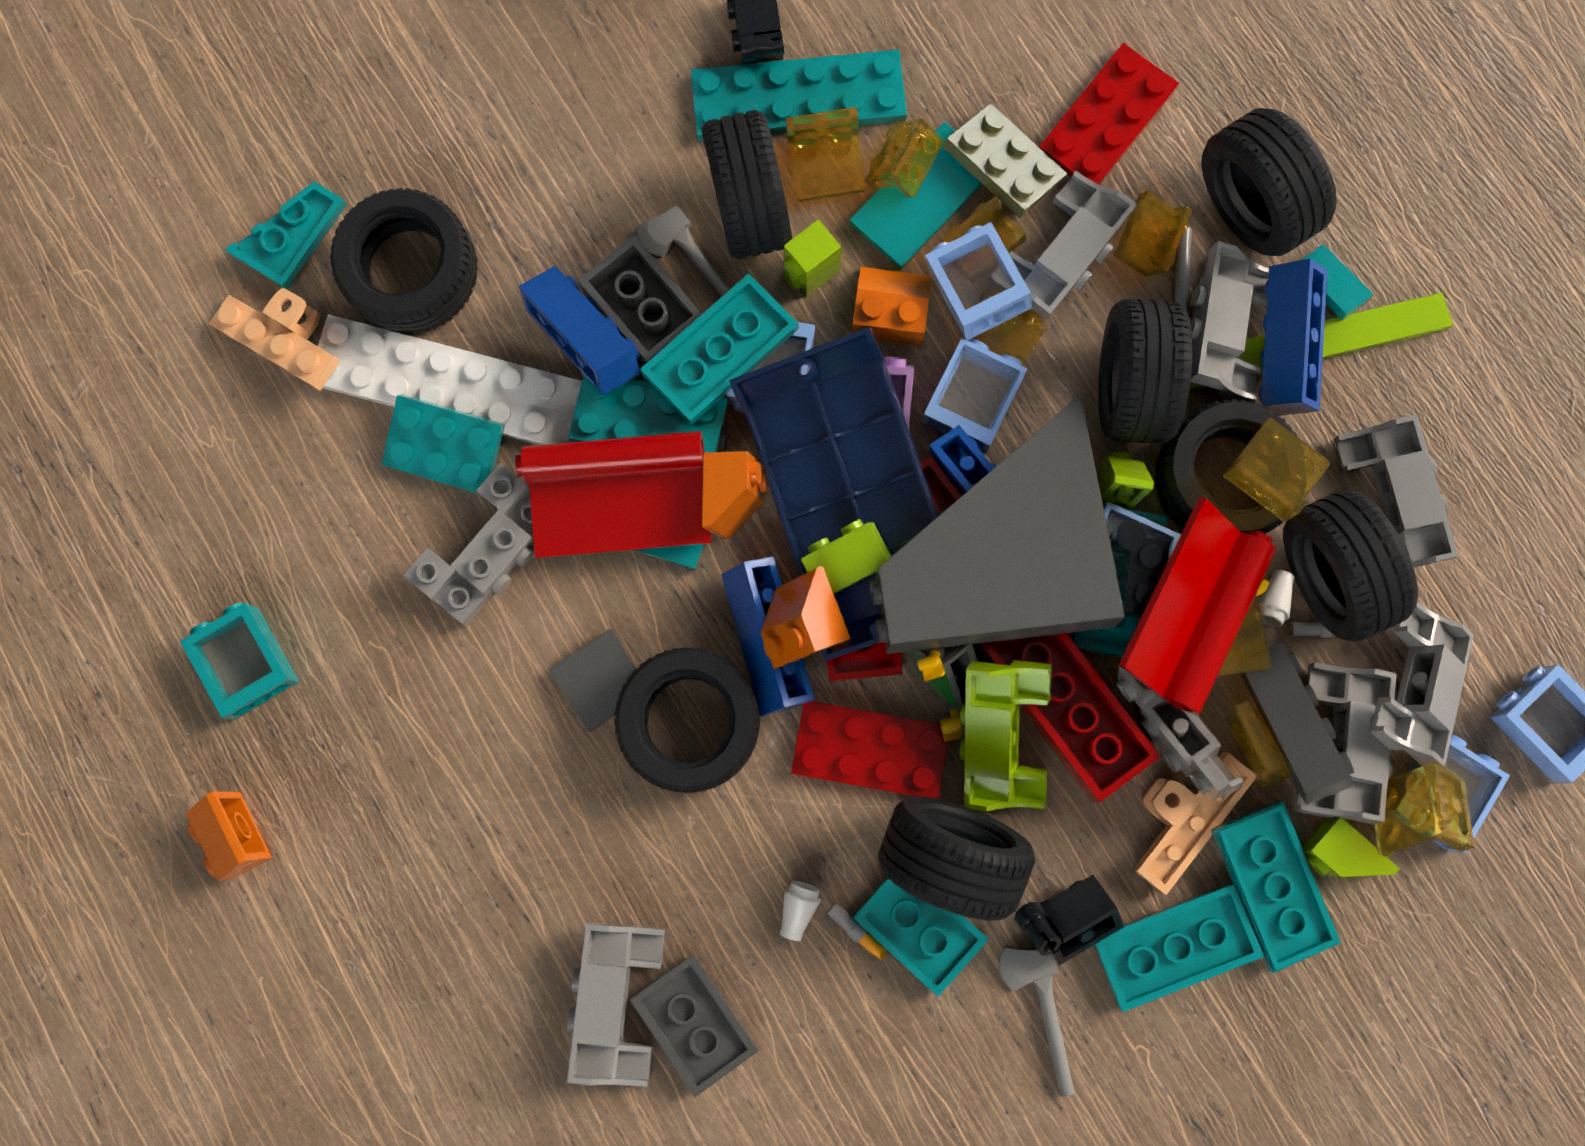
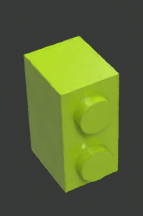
M819 219L784 245L783 264L786 272L783 275L795 291L800 288L806 297L840 272L841 246Z
M859 519L842 528L840 531L843 536L830 543L828 537L807 547L810 554L801 558L807 572L823 566L833 594L877 572L878 568L892 556L874 522L863 525Z

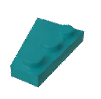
M314 181L280 207L279 213L264 224L258 223L250 229L252 232L238 244L233 242L224 250L232 257L288 290L347 206V203L343 198Z

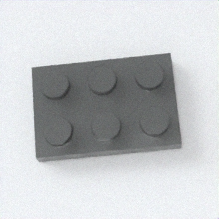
M694 953L630 999L695 1097L759 1051V1048Z

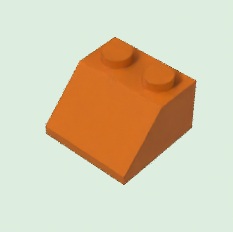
M860 267L851 333L870 327L876 340L922 346L928 314L931 276Z
M748 451L704 453L702 527L721 539H730L765 503V492L770 490L762 464Z
M823 566L775 589L760 633L764 642L765 653L770 658L774 669L851 639Z
M212 791L186 813L190 821L188 831L193 840L201 845L206 855L204 864L211 876L216 877L218 881L232 880L272 858L241 792Z

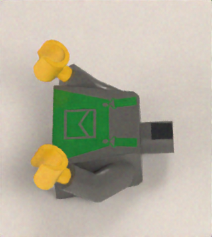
M967 644L909 651L918 677L946 701L945 714L951 718L940 720L944 741L962 738L963 728L960 724V712L963 703H966V669L972 661H977L973 645Z

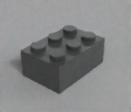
M635 235L578 280L584 295L590 296L595 301L604 318L609 316L616 324L619 334L624 339L630 338L639 351L638 359L643 365L702 315Z

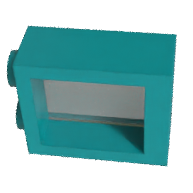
M236 603L222 611V617L212 623L203 622L196 625L189 631L190 635L180 641L221 718L236 720L300 682L259 608L247 603Z

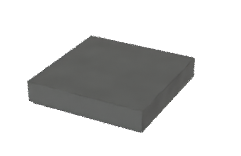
M609 629L549 669V672L587 731L592 732L614 717L619 693L622 691L623 685L626 684L627 678L633 674L632 672L637 667L613 630Z

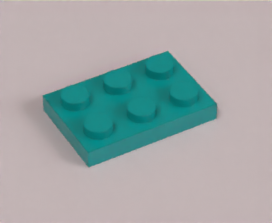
M400 394L396 397L381 465L478 493L476 490L495 469L505 424Z
M886 878L853 915V918L937 997L941 995L989 940L964 916L942 910L912 896L895 885L889 878Z

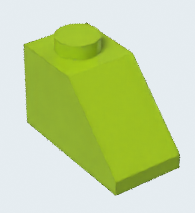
M1340 817L1326 818L1302 846L1304 854L1308 857L1309 866L1323 877L1326 874L1337 877L1395 875L1400 870L1398 866Z

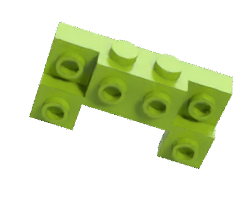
M1013 660L1010 665L972 661L967 667L966 703H963L960 712V724L965 726V737L962 738L960 744V759L965 760V807L985 812L1010 807L1045 808L1047 804L1048 769L1018 765L1020 704L1048 705L1051 693V664Z

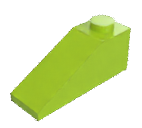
M1113 452L1112 455H1106L1100 462L1097 478L1102 504L1110 502L1121 508L1132 509L1153 490L1154 481L1145 463L1133 460L1134 456L1129 453Z

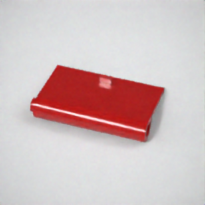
M692 431L523 446L521 454H516L515 467L518 477L523 476L525 482L529 484L535 558L712 543L711 532L702 527L703 457L705 453L702 432Z
M1199 497L1119 666L1169 704L1190 714L1200 715L1277 551V548L1272 544L1273 539L1259 531L1253 530L1250 534L1240 532L1208 499Z

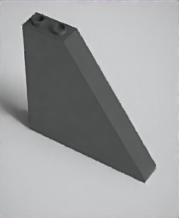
M1074 399L878 568L875 581L870 582V594L872 604H879L881 619H876L875 622L876 635L879 643H885L886 654L1113 628L1122 621L1125 616L1082 399Z

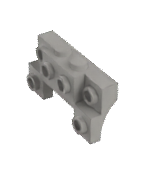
M1077 171L1073 173L1071 179L1059 194L1057 193L1052 202L1072 218L1037 260L1036 265L1030 264L1012 251L1009 253L1031 292L1032 310L1046 320L1050 318L1074 288L1080 292L1093 275L1088 270L1095 261L1099 264L1105 261L1114 248L1110 244L1112 238L1137 206V203L1122 192L1100 186ZM1001 266L995 274H992L988 281L989 284L1000 292L1012 287Z
M1217 241L1208 250L1204 281L1201 285L1199 284L1195 287L1191 297V305L1194 306L1193 318L1190 320L1192 333L1191 382L1217 389L1216 396L1222 398L1255 402L1257 399V395H1254L1256 375L1260 373L1261 367L1244 362L1237 357L1245 350L1251 304L1261 307L1267 305L1265 285L1269 279V268L1247 258L1239 247Z
M1417 414L1397 418L1333 438L1343 473L1371 467L1384 514L1398 532L1414 568L1450 560L1459 556L1446 515L1448 513V504L1444 495L1440 494L1436 481L1438 476L1437 466L1434 460L1429 457Z
M501 463L476 490L498 510L453 563L449 565L427 547L403 575L465 626L469 625L494 594L500 595L507 589L512 581L510 575L519 565L521 567L527 565L535 555L529 486Z
M1417 601L1411 616L1406 621L1394 626V632L1409 646L1397 701L1392 697H1380L1377 699L1375 712L1370 721V732L1389 750H1405L1423 768L1445 767L1474 635L1463 623L1439 616Z
M1316 662L1308 665L1306 685H1310L1313 688L1319 704L1333 707L1331 725L1335 731L1336 739L1332 741L1339 753L1346 752L1354 768V773L1350 774V788L1307 805L1296 787L1294 811L1326 818L1340 817L1368 824L1385 822L1388 779L1392 773V761L1390 759V750L1370 732V721L1375 712L1378 698L1392 697L1395 699L1397 673L1379 669L1338 667Z
M1119 667L1117 677L1119 691L1129 702L1134 700L1141 708L1139 716L1141 731L1151 742L1156 740L1165 751L1162 753L1163 758L1173 771L1177 772L1180 770L1186 778L1190 776L1196 788L1202 794L1208 792L1214 800L1219 796L1225 799L1242 786L1244 782L1242 778L1236 779L1218 757L1221 744L1197 715L1190 714L1169 704L1122 667Z
M592 922L586 923L581 968H575L572 979V992H578L576 1008H570L567 1020V1031L573 1032L567 1083L589 1086H648L653 1045L623 1042L631 966L656 969L662 967L666 929L634 925L621 926Z

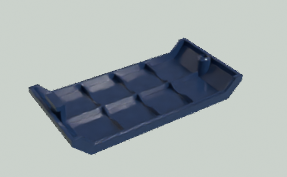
M870 327L729 380L733 393L745 413L800 576L808 573L801 561V558L810 554L807 547L828 537L830 543L843 536L840 531L842 528L859 519L863 525L874 522L888 551L893 556L939 516L885 359ZM802 365H808L809 371L805 375L800 373ZM877 572L834 594L851 639L822 650L824 661L879 643L875 622L876 619H881L879 604H872L870 594V582L875 581Z

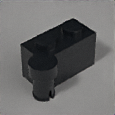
M727 0L729 20L736 19L737 29L731 30L733 51H740L742 64L782 60L784 43L777 0Z
M1127 520L1118 525L1109 538L1112 539L1110 541L1111 550L1115 553L1123 554L1118 559L1117 580L1124 618L1140 620L1168 563L1170 540L1148 538L1147 531L1140 522Z
M1094 875L1073 883L1067 890L1052 899L1044 900L1041 903L1029 902L1024 904L1017 910L1014 916V921L1024 934L1030 936L1038 948V952L1044 956L1051 954L1058 966L1124 928L1117 906Z

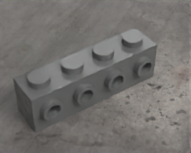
M1282 643L1239 659L1240 674L1305 804L1313 803L1350 788V774L1354 773L1352 763L1345 751L1340 753L1337 751L1332 741L1336 739L1335 731L1327 717L1320 718L1315 708L1319 706V702L1313 688L1310 685L1304 686L1298 674L1302 673L1295 654L1293 652L1287 654Z

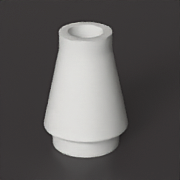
M1284 570L1273 571L1268 581L1267 590L1258 597L1253 605L1255 611L1254 618L1258 622L1271 627H1281L1284 621L1290 618L1292 587L1295 580L1293 574Z
M791 881L789 888L784 890L782 927L780 930L782 937L793 941H801L803 933L821 901L818 898L820 890L817 887L800 881Z

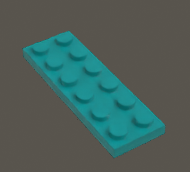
M899 49L691 69L698 141H704L701 127L708 120L716 118L720 120L722 116L730 115L731 117L733 114L740 112L746 114V111L751 110L765 113L770 134L906 121L907 118Z

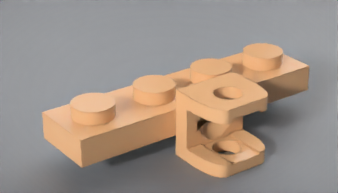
M285 288L280 289L273 295L262 313L228 295L209 322V325L319 391H321L340 363V360L334 355L308 341L320 321V313L306 305V301ZM287 301H291L292 304L288 309L282 312V305ZM306 314V320L302 324H297L301 316Z
M1223 752L1219 758L1236 779L1241 777L1244 782L1239 789L1225 799L1219 796L1214 800L1208 792L1202 794L1197 788L1191 792L1181 783L1163 778L1155 779L1141 798L1146 810L1161 823L1165 824L1166 827L1133 870L1164 895L1168 894L1213 835L1211 829L1221 825L1257 778L1253 772L1228 752Z

